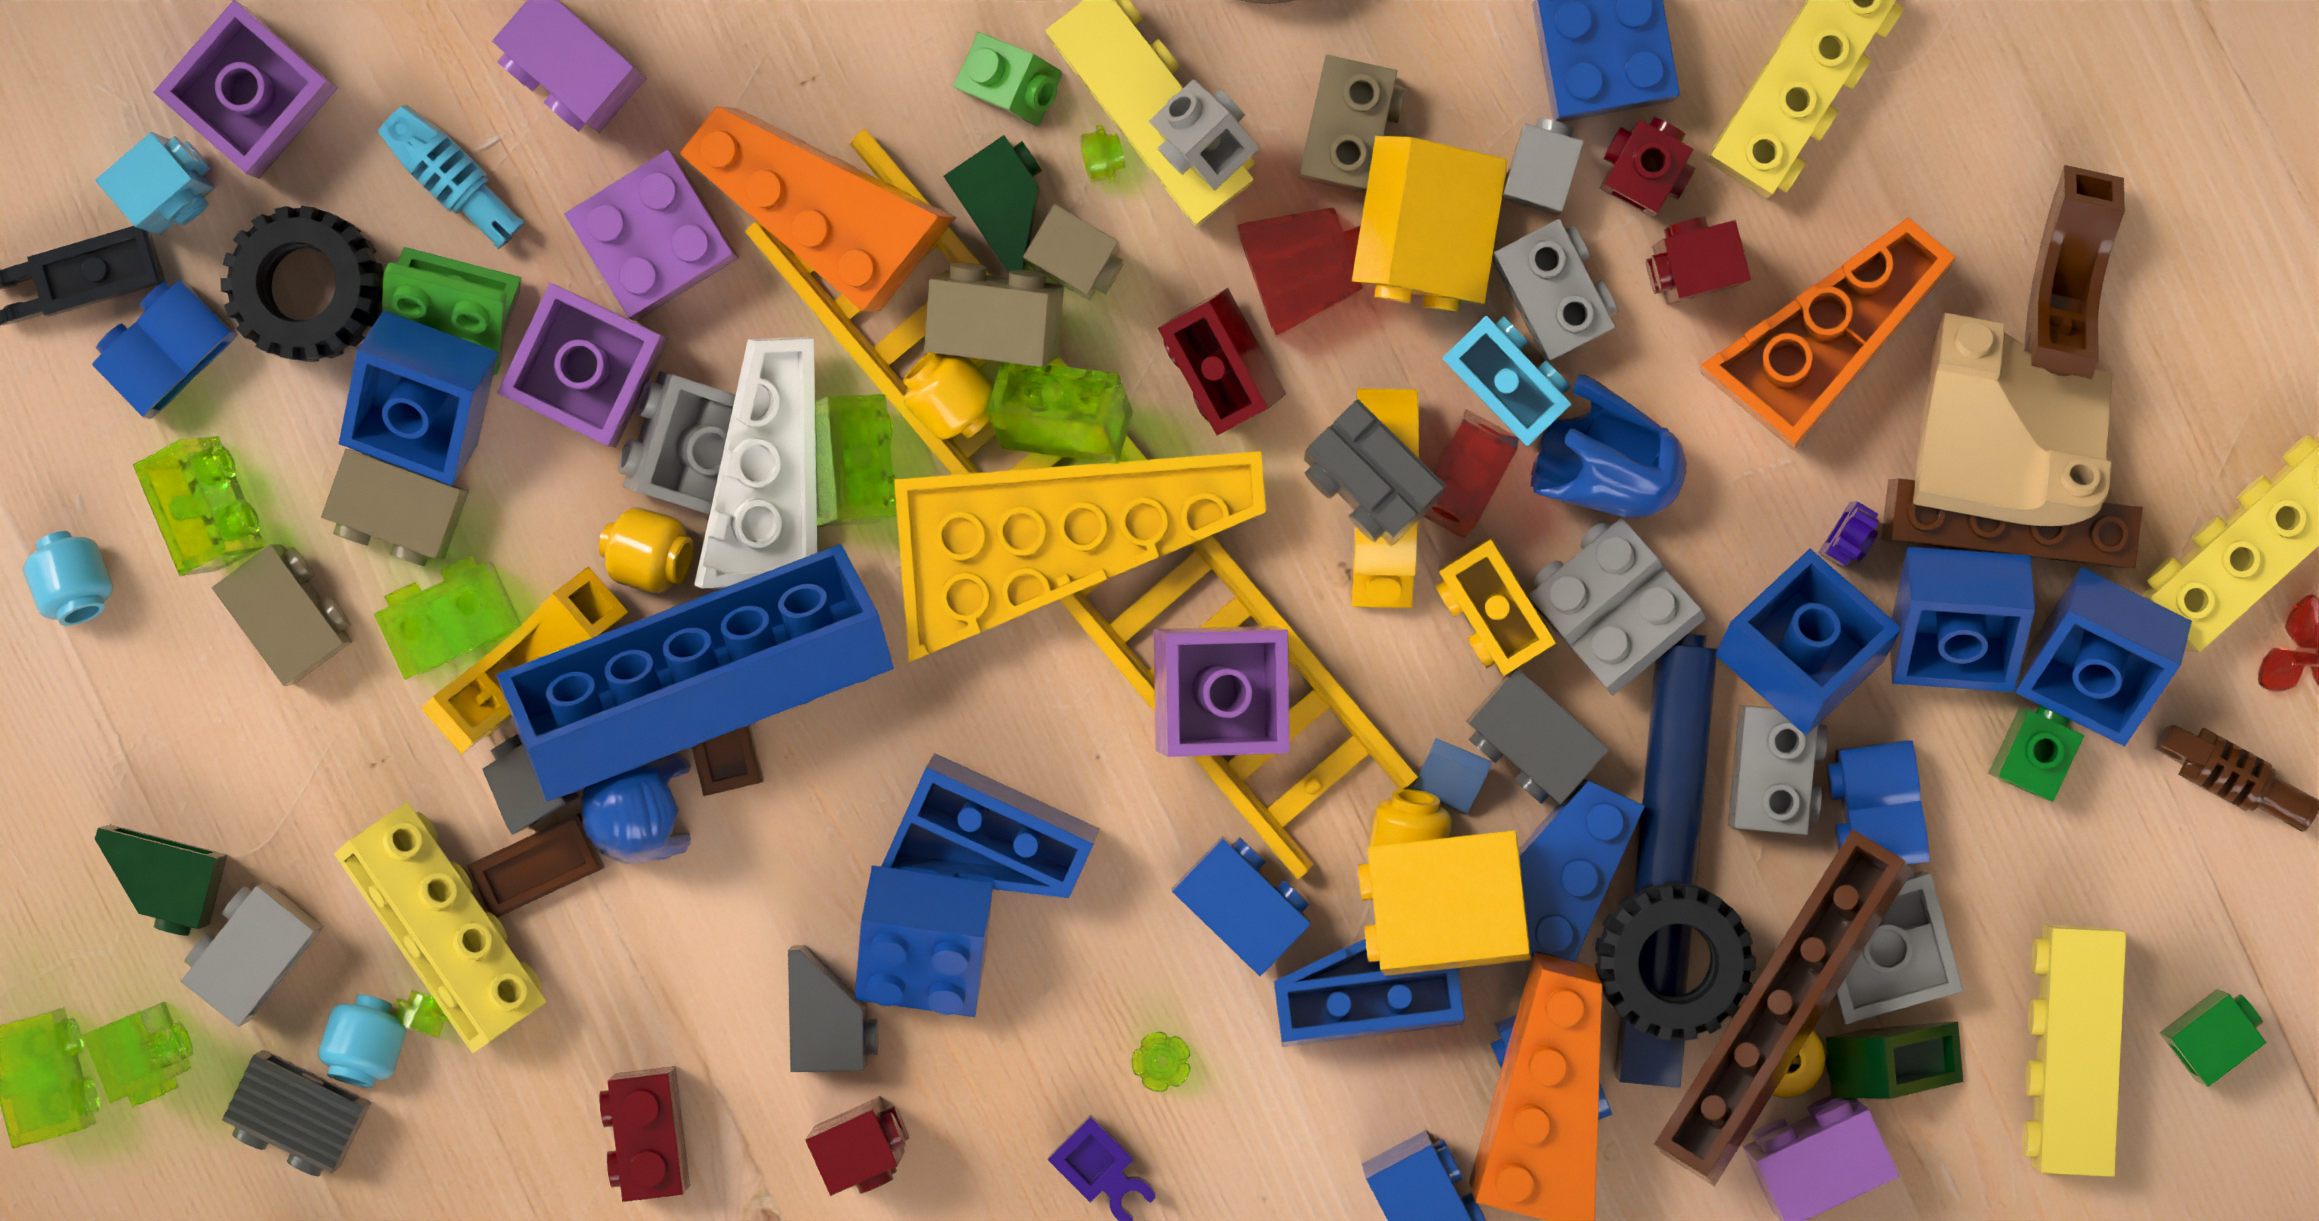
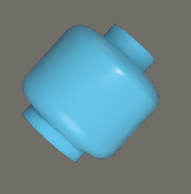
M68 531L54 532L38 540L36 543L37 550L27 558L23 566V573L41 616L58 620L59 624L63 626H72L89 621L101 614L105 609L104 602L113 591V583L96 542L86 537H72Z
M358 994L355 1004L342 1003L332 1008L318 1050L320 1061L329 1067L327 1076L350 1085L373 1089L376 1081L387 1080L393 1075L406 1035V1027L401 1020L390 1015L391 1003L376 997Z

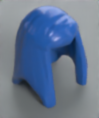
M1579 374L1572 393L1589 400L1592 407L1591 411L1579 417L1555 420L1546 428L1547 431L1543 434L1538 447L1539 454L1533 463L1530 486L1533 487V492L1554 500L1626 518L1647 517L1664 510L1678 497L1687 472V462L1679 439L1669 432L1668 428L1661 427L1597 380L1587 375Z
M673 753L632 771H626L584 788L583 796L581 797L582 824L586 836L591 839V843L597 849H600L601 854L621 863L641 864L668 859L671 856L687 851L688 846L691 844L690 834H670L673 831L679 809L667 784L672 778L689 773L691 768L689 762L681 755Z

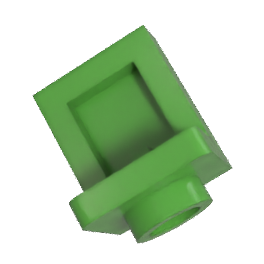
M978 32L953 87L966 95L1008 111L1022 120L1038 126L1046 110L1051 107L1056 98L1057 86L1061 80L1062 71L1033 53Z

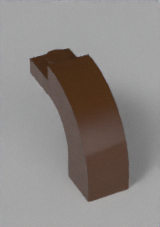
M2068 165L2063 167L2044 228L2029 299L2024 351L2031 352V366L2043 368L2059 376L2075 375L2089 379L2093 377L2099 360L2098 313L2101 291L2110 253L2125 212L2123 177Z

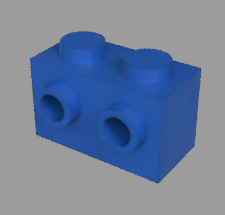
M1222 836L1172 887V892L1256 974L1261 976L1311 925L1310 919L1303 914V911L1310 904L1286 880H1283L1275 887L1259 871L1266 861L1241 837L1232 845Z

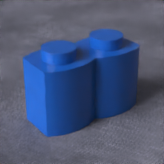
M178 280L172 286L167 281L156 286L140 303L139 306L145 312L129 328L123 323L117 325L96 346V349L101 354L93 362L92 366L144 418L152 419L165 408L238 335L188 283L182 280Z
M1913 740L1835 750L1836 763L1827 764L1826 768L1831 799H1842L1845 823L1835 824L1838 851L1853 829L1906 860L1907 865L1930 862Z

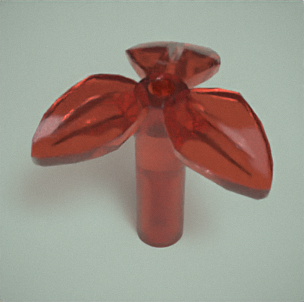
M2314 594L2303 597L2293 606L2286 621L2285 629L2290 638L2298 645L2296 650L2273 648L2261 662L2258 671V683L2263 689L2272 692H2282L2296 687L2305 666H2310L2313 678L2319 686V598Z

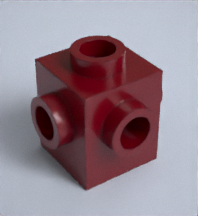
M1654 117L1650 124L1640 119L1634 124L1631 132L1620 127L1603 157L1612 166L1599 189L1648 216L1654 217L1659 213L1668 195L1676 200L1680 198L1695 171V167L1686 163L1693 151V148L1682 143L1686 134L1674 125L1657 117ZM1642 155H1650L1656 160V172H1649L1643 168L1641 164Z

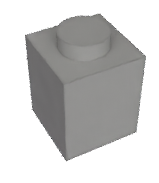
M1542 117L1538 118L1536 126L1525 123L1521 128L1505 179L1502 199L1558 216L1563 211L1584 143L1582 140L1571 137L1574 128L1567 124Z

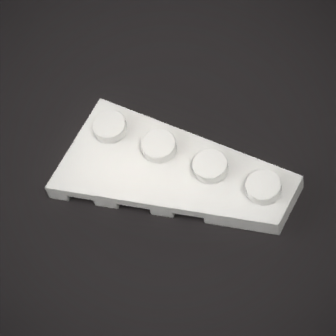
M804 336L748 339L694 584V586L701 589L728 587L817 553L814 338Z

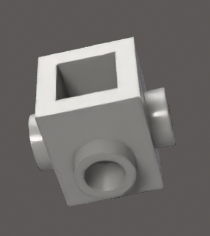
M1194 79L1178 94L1173 96L1149 120L1150 124L1165 140L1157 148L1164 158L1181 175L1191 168L1214 190L1225 182L1260 148L1240 125L1239 121L1245 114L1222 89L1211 95Z

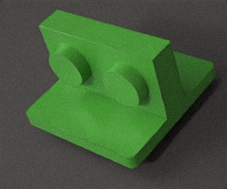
M403 247L398 262L388 263L383 274L382 312L385 310L497 351L498 356L493 374L497 375L502 361L503 337L520 294L521 277Z

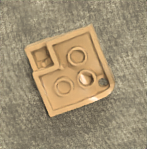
M1944 313L1933 340L1929 390L1922 408L1913 504L2034 526H2064L2078 523L2094 516L2100 510L2110 486L2111 461L2107 460V443L2113 373L2095 370L2092 379L2075 375L2059 376L2052 374L2043 368L2031 366V352L2024 351L2025 344L2004 332L2005 324ZM2071 477L2080 478L2087 485L2077 484Z

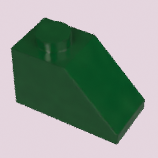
M1003 135L943 177L1009 273L1014 270H1025L1026 262L1023 256L1030 244L1040 193L1039 186L1033 177L1042 172V169L1023 141L1012 147Z
M111 824L97 828L96 843L138 914L155 918L154 928L172 934L189 936L191 928L199 929L210 925L227 854Z
M1958 1022L1862 1029L1826 1037L1828 1054L1826 1066L1830 1077L1831 1098L1892 1099L1964 1082Z

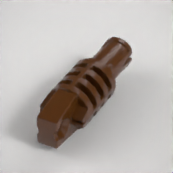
M2170 725L2164 729L2155 746L2156 750L2183 765L2178 775L2244 811L2248 809L2253 811L2259 808L2301 832L2306 831L2310 827L2319 811V799L2276 777V770L2272 768L2271 763L2206 728H2202L2198 736L2176 725Z

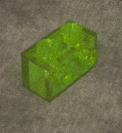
M1001 362L986 410L1002 449L1118 464L1133 415L1131 404L1118 373L1048 364L1038 367Z
M886 394L833 396L816 401L817 527L873 524L896 516L894 483L896 478L892 472L890 450L892 424L887 412Z
M219 436L180 439L133 464V468L179 576L220 571L266 547L259 532L260 524L257 513L244 497L235 476L236 465L230 452L222 445Z
M473 556L440 570L443 581L422 591L418 582H414L384 596L388 607L374 613V616L404 680L414 679L509 635L521 625L493 562H483L476 565Z
M165 1001L83 1034L109 1103L128 1097L131 1106L135 1107L158 1098L178 1088L176 1076L192 1068L188 1057L193 1056V1046L188 1032L181 1022H173Z
M65 1007L0 1024V1106L12 1149L78 1132L96 1124L94 1113L100 1109L97 1089L90 1076L85 1078L83 1076L78 1054L83 1053L84 1050L82 1034L77 1021L74 1018H67Z

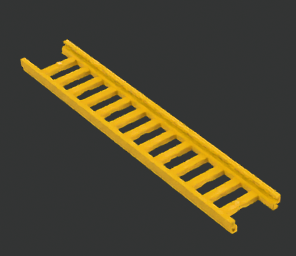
M865 128L854 137L855 139L851 141L850 146L880 181L889 183L929 204ZM754 222L745 230L746 234L952 475L980 473L968 458L1054 385L1076 409L1077 413L1011 470L1052 467L1093 431L1116 456L1117 459L1113 462L1147 460L1059 355L1058 358L1045 366L1035 368L989 408L993 413L992 417L975 435L966 438L960 433L953 439H938L906 407L904 395L907 386L890 367L925 337L928 301L873 347L851 322L861 312L860 309L843 295L834 301L811 275L815 270L796 254L794 255L786 245L759 222ZM950 227L947 228L926 254L927 256L937 247L951 264L972 263L981 265ZM967 357L978 369H981L990 361ZM1212 535L1192 543L1191 546L1196 550L1193 554L1110 624L1086 597L1104 581L1059 599L1154 712V666L1148 670L1126 642L1211 569L1235 597L1199 628L1238 627L1248 617L1252 616L1260 626H1276L1288 630V663L1291 662L1313 687V690L1289 709V742L1329 708L1353 735L1267 808L1245 784L1244 780L1275 754L1235 755L1228 762L1222 755L1192 757L1297 880L1307 873L1314 863L1283 827L1363 758L1370 754L1399 789L1408 787L1418 778Z

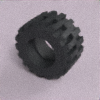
M285 206L276 208L275 214L270 216L261 214L251 220L254 226L248 232L240 230L233 239L238 244L234 253L226 252L222 264L229 267L227 278H220L221 292L228 294L229 303L224 304L228 317L236 319L239 324L236 329L245 339L252 340L256 343L255 347L266 353L305 362H315L325 357L335 358L344 354L343 349L350 345L356 347L365 339L362 333L367 326L373 327L379 318V315L374 313L378 302L382 303L383 289H380V278L383 277L384 270L382 264L378 263L375 259L374 254L377 252L370 240L365 239L360 234V229L337 215L315 207L301 206V208H292ZM301 248L315 249L327 256L334 268L336 277L335 292L330 304L322 313L310 320H294L285 316L278 309L272 294V279L278 264L288 254Z
M1665 881V884L1661 885L1651 883L1640 887V892L1633 896L1626 895L1618 902L1620 906L1612 915L1608 913L1602 924L1605 927L1601 938L1597 937L1595 951L1598 953V961L1595 963V968L1602 983V991L1622 1018L1643 1033L1648 1032L1659 1039L1670 1041L1671 1037L1682 1038L1684 1041L1698 1039L1697 1034L1705 1031L1712 1034L1722 1028L1720 1023L1728 1016L1732 1019L1740 1008L1738 1004L1744 995L1747 996L1752 989L1753 984L1750 982L1751 971H1756V957L1751 952L1750 945L1753 944L1750 932L1745 929L1741 922L1742 918L1732 907L1702 887L1694 884H1682L1679 881ZM1670 924H1682L1698 931L1707 942L1710 950L1709 969L1702 982L1692 991L1674 997L1661 995L1653 991L1644 982L1640 974L1638 965L1640 951L1647 938L1659 928Z

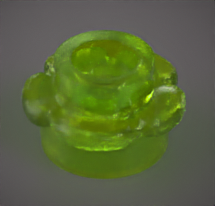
M1096 125L1095 132L1079 135L1083 163L1090 183L1107 179L1109 184H1112L1116 180L1115 171L1125 169L1121 142L1117 133L1106 135L1104 127Z
M411 989L408 1000L395 999L394 1003L399 1005L395 1017H397L402 1026L439 1038L445 1021L450 1022L447 1016L442 1013V1009L433 996Z
M1164 1032L1150 1033L1141 1040V1047L1132 1054L1131 1065L1135 1075L1140 1076L1142 1084L1152 1091L1164 1092L1170 1086L1178 1087L1185 1082L1190 1073L1191 1067L1187 1063V1059L1190 1057V1050L1187 1044L1178 1036L1168 1037ZM1165 1056L1168 1060L1165 1067L1157 1066V1057Z

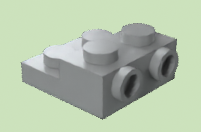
M659 371L656 382L648 380L644 384L638 398L637 415L645 417L638 440L629 439L625 443L619 458L618 472L626 475L623 487L710 515L736 395Z
M1622 517L1612 526L1608 522H1601L1592 527L1581 540L1580 546L1583 550L1565 565L1561 561H1554L1545 566L1534 579L1533 584L1536 589L1528 595L1539 613L1612 696L1706 619L1701 608L1667 572L1658 557Z
M1912 864L1907 865L1910 872L1909 878L1835 994L1843 1023L1849 1024L1964 992L1931 873L1926 871L1914 873Z

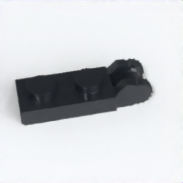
M135 226L127 227L27 257L28 262L0 270V290L16 286L20 282L33 278L39 297L27 302H17L4 306L0 310V326L22 322L43 314L50 317L164 282L165 278L151 232L136 228Z

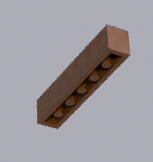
M1851 830L1655 1141L1654 1145L1664 1156L1715 1187L1909 878L1910 872L1906 860L1857 831Z

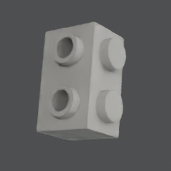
M1560 218L1495 251L1492 256V260L1544 361L1547 362L1615 328L1610 316L1618 313L1615 301L1603 280L1593 284L1582 263L1590 259V254L1580 233L1575 226L1565 230Z
M1739 705L1728 817L1729 826L1737 829L1808 835L1809 822H1818L1821 810V786H1815L1812 783L1814 761L1823 762L1826 754V725H1817L1806 736L1775 708Z
M269 882L256 885L252 891L248 887L243 886L222 912V915L229 921L215 938L206 933L184 960L191 969L180 982L237 1027L252 1019L324 928L322 924Z

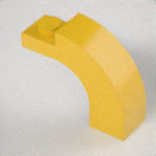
M1357 388L1356 400L1359 399L1419 458L1418 389ZM1418 521L1392 546L1382 537L1376 542H1372L1354 525L1351 586L1352 607L1412 608L1414 576H1416Z
M588 566L553 592L504 641L432 696L421 709L454 747L463 754L482 738L490 736L511 719L496 674L607 633L628 611Z

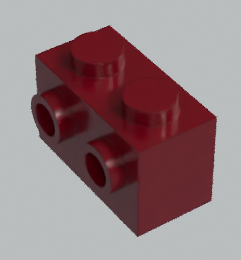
M1701 216L1671 224L1669 228L1664 229L1666 238L1652 246L1654 255L1646 259V267L1654 294L1664 292L1667 305L1734 288L1751 280L1736 220L1708 227L1706 216Z
M1229 288L1179 313L1158 328L1164 339V346L1168 356L1180 368L1193 392V398L1199 412L1210 423L1217 436L1269 409L1286 395Z
M676 1066L615 1073L607 1080L608 1090L600 1091L599 1094L603 1126H613L616 1150L607 1152V1170L611 1188H621L622 1202L683 1195L690 1186Z
M877 1097L815 1125L805 1141L830 1196L854 1185L857 1186L859 1193L862 1194L894 1179L892 1174L897 1172L896 1167L899 1165L905 1152L903 1147L906 1146L905 1141L909 1139V1134L896 1106L886 1109L881 1097Z

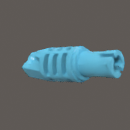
M408 105L400 106L379 128L378 133L405 169L449 212L453 211L455 214H458L462 211L494 243L498 250L513 237V232L516 233L523 227L525 221L521 217L519 218L486 186L490 181L486 177L487 173L444 131Z

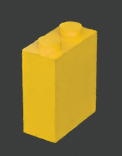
M1375 136L1352 281L1376 286L1374 297L1379 299L1410 303L1412 294L1424 296L1422 307L1433 310L1458 313L1460 302L1485 304L1508 159L1414 137Z
M1515 830L1367 847L1369 863L1358 864L1362 901L1373 900L1376 923L1365 925L1367 956L1369 962L1380 961V969L1384 976L1531 960L1518 838Z

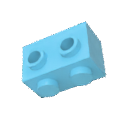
M153 132L145 136L95 180L136 228L158 235L164 233L175 222L182 227L199 216L209 204L204 197L215 189L213 184L204 175L211 169V166L190 142L186 141L183 143L176 136L168 139Z
M1485 316L1442 359L1528 447L1571 405L1563 396L1571 385L1547 361L1543 362L1538 368L1533 365L1521 352L1529 342L1504 316L1496 324Z

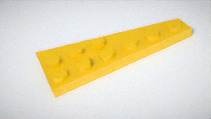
M1254 451L894 479L908 663L1266 513L1262 452Z

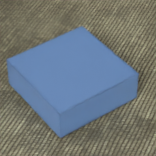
M1435 738L1412 789L1434 794L1439 797L1441 803L1468 814L1487 777L1492 761Z

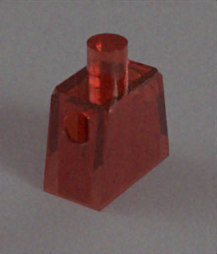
M1335 208L1250 221L1237 225L1236 230L1274 338L1284 335L1363 289L1361 283L1352 281L1361 226L1343 232Z
M1465 409L1432 469V472L1446 485L1445 493L1423 517L1464 539L1476 526L1518 448L1519 438Z

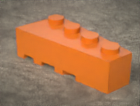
M716 106L679 153L862 312L881 311L956 218V216L933 207L889 183H884L856 169L855 166L837 157L830 156L806 144L805 141L738 108Z
M1908 217L1847 260L1830 275L1799 294L1792 302L1771 317L1747 331L1744 336L1726 349L1700 365L1701 374L1794 451L1951 269L1956 256Z
M1534 952L1469 1180L1476 1203L1547 1221H1595L1602 983L1593 966Z

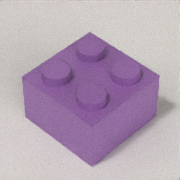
M233 0L153 93L245 174L260 179L336 92L338 87L251 10Z
M527 0L492 40L504 52L497 62L532 92L540 84L546 88L551 94L543 103L578 132L587 124L600 133L647 79L558 0Z
M669 149L564 213L627 317L636 322L739 259L677 156Z
M550 282L497 393L606 446L616 448L635 410L640 392L644 384L649 380L668 338Z
M1276 626L1154 629L1155 741L1157 752L1167 757L1290 753L1288 630Z
M1831 1095L1822 1098L1807 1107L1810 1116L1791 1125H1788L1785 1119L1768 1123L1752 1133L1754 1142L1743 1146L1773 1213L1780 1221H1805L1900 1177L1869 1109L1855 1098L1843 1100V1098H1831Z

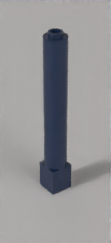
M1687 634L1655 660L1642 805L1645 807L1641 813L1634 894L1641 891L1640 887L1651 883L1661 885L1665 884V881H1679L1682 884L1696 885L1717 661L1715 654L1718 650L1705 647L1706 635ZM1682 924L1666 925L1652 933L1643 944L1638 961L1639 970L1644 982L1653 991L1670 997L1686 994L1692 934L1691 927ZM1620 1015L1614 1076L1621 1083L1681 1088L1685 1041L1682 1038L1671 1037V1041L1664 1040L1648 1032L1643 1033Z

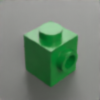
M2041 705L2038 706L2036 712L2018 708L1988 774L2041 799L2054 802L2084 735L2069 729L2072 720Z
M2219 989L2213 991L2159 1032L2195 1081L2206 1087L2211 1086L2267 1043L2256 1029L2263 1023V1020L2242 994L2233 999L2230 994Z

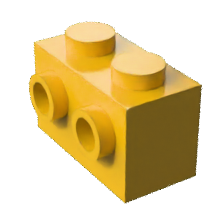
M1491 536L1439 567V573L1444 581L1437 584L1435 588L1454 617L1462 612L1467 616L1476 631L1467 639L1486 669L1496 663L1503 676L1556 644L1551 631Z

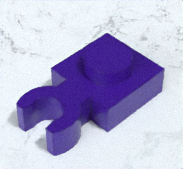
M1858 501L1849 502L1818 554L1837 566H1846L1851 558L1860 562L1878 535L1879 531L1875 529L1879 524V520L1876 519L1878 513Z
M1092 1115L1080 1124L1048 1156L1047 1160L1090 1203L1104 1191L1110 1197V1209L1118 1221H1133L1132 1214L1123 1207L1121 1202L1122 1197L1127 1192L1137 1191L1150 1203L1156 1198L1153 1187L1146 1180L1136 1176L1128 1177L1123 1172L1133 1161L1134 1157Z

